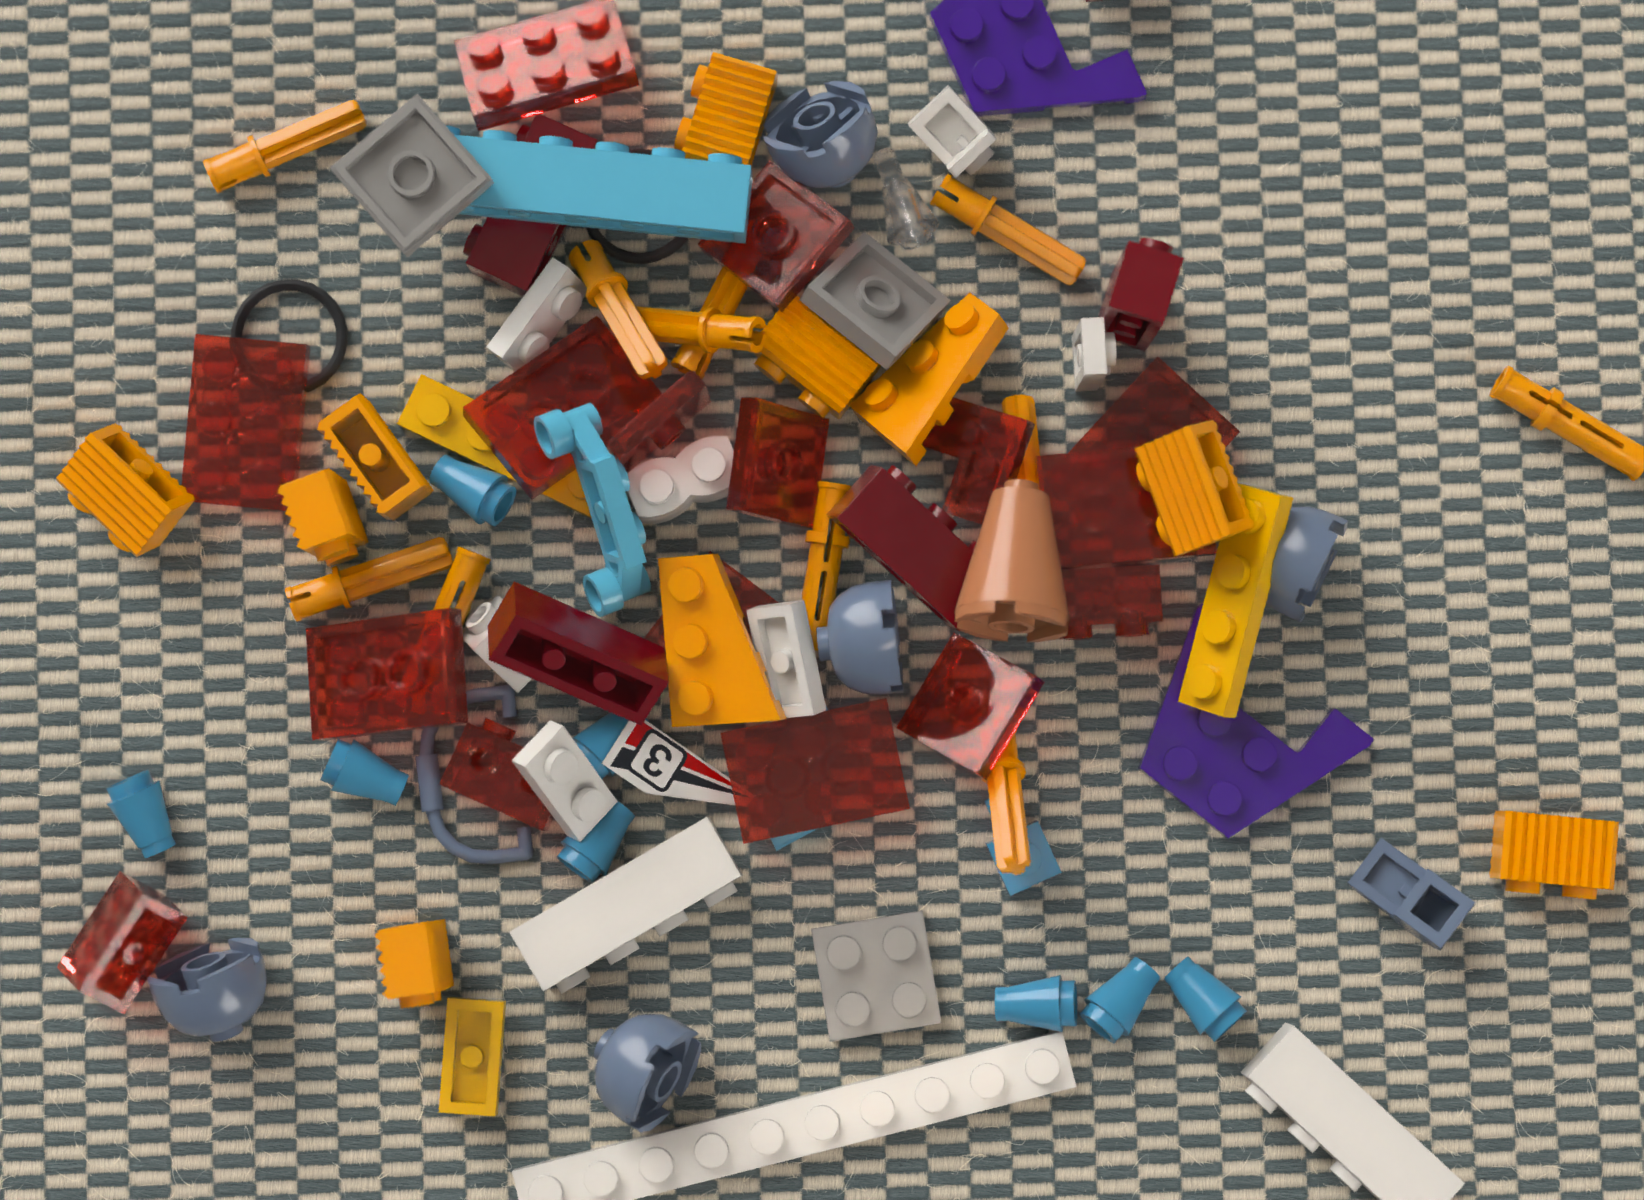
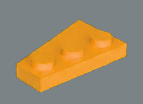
M969 292L958 304L951 307L946 315L924 336L912 344L877 380L869 384L865 391L849 407L863 423L913 465L917 466L927 451L922 445L923 441L934 425H945L954 411L949 404L963 383L975 380L1009 327L999 313Z
M719 554L658 558L672 727L779 721L786 719L780 701L775 699L764 673L767 670L760 653L755 651L742 620L744 614Z

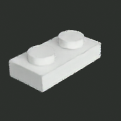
M552 257L486 348L507 367L525 378L532 367L545 357L550 343L566 321L573 318L579 311L587 290L584 283L567 266Z
M1104 317L1081 318L1072 335L1075 392L1096 391L1106 375H1110L1111 367L1116 366L1114 332L1105 333Z
M798 600L766 604L747 609L746 612L754 649L760 653L767 670L764 673L775 699L780 701L786 718L812 716L826 711L805 601Z
M551 720L512 760L565 834L579 842L618 802L565 727Z

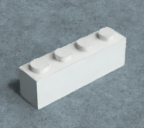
M705 817L511 930L509 933L541 989L545 991L556 984L560 993L563 994L591 977L585 967L605 956L609 964L612 965L640 949L634 938L654 927L660 937L688 921L689 919L684 909L704 899L706 905L710 908L736 893L738 890L732 881L743 874L710 817Z
M1285 1022L1240 1072L1251 1082L1245 1092L1269 1114L1277 1107L1293 1121L1287 1131L1311 1153H1314L1319 1146L1322 1147L1336 1160L1329 1169L1354 1192L1363 1185L1378 1200H1451L1465 1184L1291 1024Z

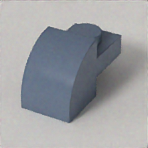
M1380 838L1347 882L1349 887L1392 917L1396 924L1437 950H1441L1475 905L1473 900L1430 869L1425 870L1382 838Z

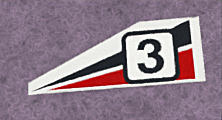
M646 720L642 726L628 721L602 762L603 765L646 794L754 808L759 800L758 797Z

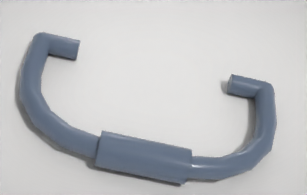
M510 685L471 689L447 698L432 711L421 732L420 754L415 756L421 812H426L432 833L449 853L469 863L500 864L531 859L533 856L530 826L516 828L519 847L479 850L472 849L458 842L446 829L440 810H444L438 754H433L435 735L442 721L457 708L472 703L501 700L503 718L517 717L515 691Z

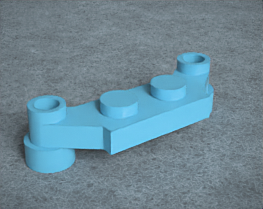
M587 403L566 412L555 409L534 418L535 434L541 449L549 459L552 460L571 453L605 560L604 568L583 577V587L591 608L599 617H603L622 609L625 601L651 590L650 579L643 566V563L647 562L642 544L646 542V534L641 520L631 511L626 491L630 489V481L626 469L618 459H615V455L609 453L599 436L603 433V425L595 406L592 403Z

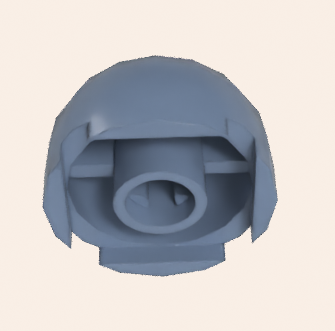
M831 81L824 83L827 92L810 97L807 88L794 93L779 103L767 116L764 123L767 137H763L773 161L783 174L801 186L837 188L848 184L873 157L876 147L878 130L864 89L852 82Z
M1310 506L1291 507L1285 533L1279 542L1273 560L1271 586L1266 601L1267 605L1279 613L1302 622L1305 617V607L1300 605V603L1309 607L1313 604L1338 550L1332 547L1338 535L1344 537L1348 520L1328 511Z
M892 580L867 582L850 587L839 594L829 607L827 626L817 627L820 661L831 660L836 677L846 687L857 692L879 695L904 692L902 662H899L900 637Z
M252 938L227 939L230 950L209 953L210 943L180 953L161 963L154 969L157 979L148 977L147 981L154 1002L162 1017L179 1032L191 1036L209 1035L210 1040L214 1042L227 1040L240 1034L243 1031L242 1023L256 1014L264 1001L266 992V967L257 941Z
M663 1014L637 1015L620 1024L615 1030H607L599 1039L594 1050V1058L597 1059L594 1071L596 1093L603 1105L622 1122L641 1133L650 1131L660 1124L670 1113L662 1105L669 1098L673 1088L675 1093L682 1097L697 1068L701 1053V1042L693 1037L698 1035V1033L680 1021Z

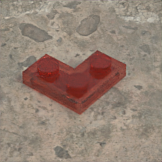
M953 397L949 403L954 409L953 413L944 426H933L922 445L926 449L959 459L942 509L949 515L982 525L992 492L1003 488L1006 481L1017 479L1035 424L1023 418Z

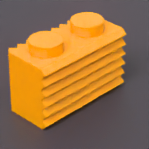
M713 52L708 67L699 64L690 93L691 97L698 99L692 119L682 118L677 131L674 149L684 151L686 153L685 158L706 161H708V155L712 153L731 154L742 158V164L752 166L764 129V123L777 87V71Z
M795 293L788 297L786 302L762 330L767 332L765 345L759 353H754L759 357L754 365L764 375L779 385L785 378L802 391L798 400L822 419L830 412L835 418L840 420L851 403L860 395L881 368L880 364L800 301V297Z
M361 393L318 422L317 430L324 435V440L331 444L330 448L337 453V458L344 462L343 467L350 471V476L357 481V486L364 490L363 494L370 499V504L377 508L376 512L385 519H397L434 491L371 402Z
M1213 420L1186 426L1135 448L1139 460L1136 469L1139 482L1152 495L1159 514L1156 522L1158 533L1164 543L1171 546L1174 557L1253 528L1254 521L1249 517L1250 510L1245 507L1246 500L1241 496L1242 489L1237 485L1238 478L1233 474L1234 467L1229 464L1230 457L1225 453L1226 446L1221 442L1222 435L1217 431V424Z
M116 423L86 436L85 441L79 445V449L67 462L68 465L56 477V480L68 491V499L71 504L84 513L92 514L108 529V537L117 548L131 552L136 557L159 547L195 500L194 495L186 491V487L179 485L178 479L172 478L170 472L162 468V464L155 462L154 456L148 455L146 449L140 447L138 441L131 439L130 433L124 432L122 426Z
M330 468L323 469L280 485L277 493L284 497L281 504L287 507L285 515L292 518L289 526L295 528L292 536L299 539L296 547L315 556L317 561H325L327 566L347 562L359 556L357 547L369 543L347 480L343 479L338 473L336 474Z
M1495 811L1490 878L1506 880L1505 891L1540 894V884L1545 883L1562 885L1561 896L1596 900L1597 889L1614 890L1619 822L1515 811Z
M445 919L380 929L374 936L381 941L376 947L382 952L377 960L384 964L379 972L385 975L381 983L387 987L382 995L388 999L399 998L400 1009L434 1004L435 1001L442 1000L441 991L454 986Z

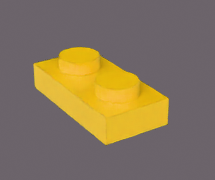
M460 997L447 998L438 1113L481 1116L498 1115L506 1001Z

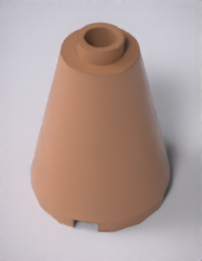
M1013 479L1006 481L1003 488L992 492L954 611L955 622H957V628L960 631L975 637L1008 642L1009 633H1027V642L1056 640L1067 635L1070 619L1050 499L1047 493L1038 490L1037 483L1030 480Z

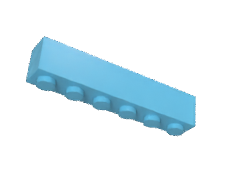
M446 125L494 181L490 188L459 214L746 244L753 175L752 166L742 164V158L738 156L712 153L708 155V161L685 158L686 153L684 151L665 147L653 148L651 155L629 153V146L616 142H597L595 149L573 147L572 140L558 136H541L539 143L517 141V135L500 130L483 131V138L460 135L461 130L459 128Z

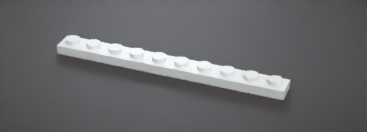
M1055 1031L515 1168L512 1171L519 1200H634L1075 1088L1076 1083L1063 1032Z

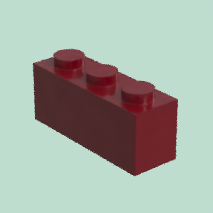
M536 113L531 126L523 124L516 134L517 141L539 143L541 136H558L572 140L573 147L595 149V145L598 142L597 139L540 113ZM487 217L483 226L475 224L468 235L463 249V254L468 256L466 265L472 274L523 297L552 259L567 225Z
M1147 237L1140 238L1139 243L1128 240L1112 271L1098 317H1104L1105 333L1114 332L1117 343L1146 351L1163 326L1184 257L1172 254L1173 247L1171 245Z
M870 465L826 515L947 626L960 631L957 628V622H955L954 611L976 541L973 540L967 546L952 532L958 524L951 516L935 503H932L927 509L912 495L917 486L897 467L892 465L886 471L883 467Z
M515 581L488 624L490 661L641 726L669 683L664 647Z

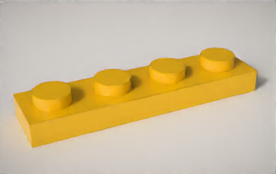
M421 374L397 422L398 426L493 472L506 475L508 479L591 518L571 453L552 460L549 459L541 449L533 427Z
M1237 483V485L1242 489L1241 496L1246 500L1245 507L1250 510L1249 517L1254 521V525L1249 530L1219 541L1178 699L1180 703L1226 718H1236L1271 586L1273 560L1279 542L1285 533L1293 502V497Z

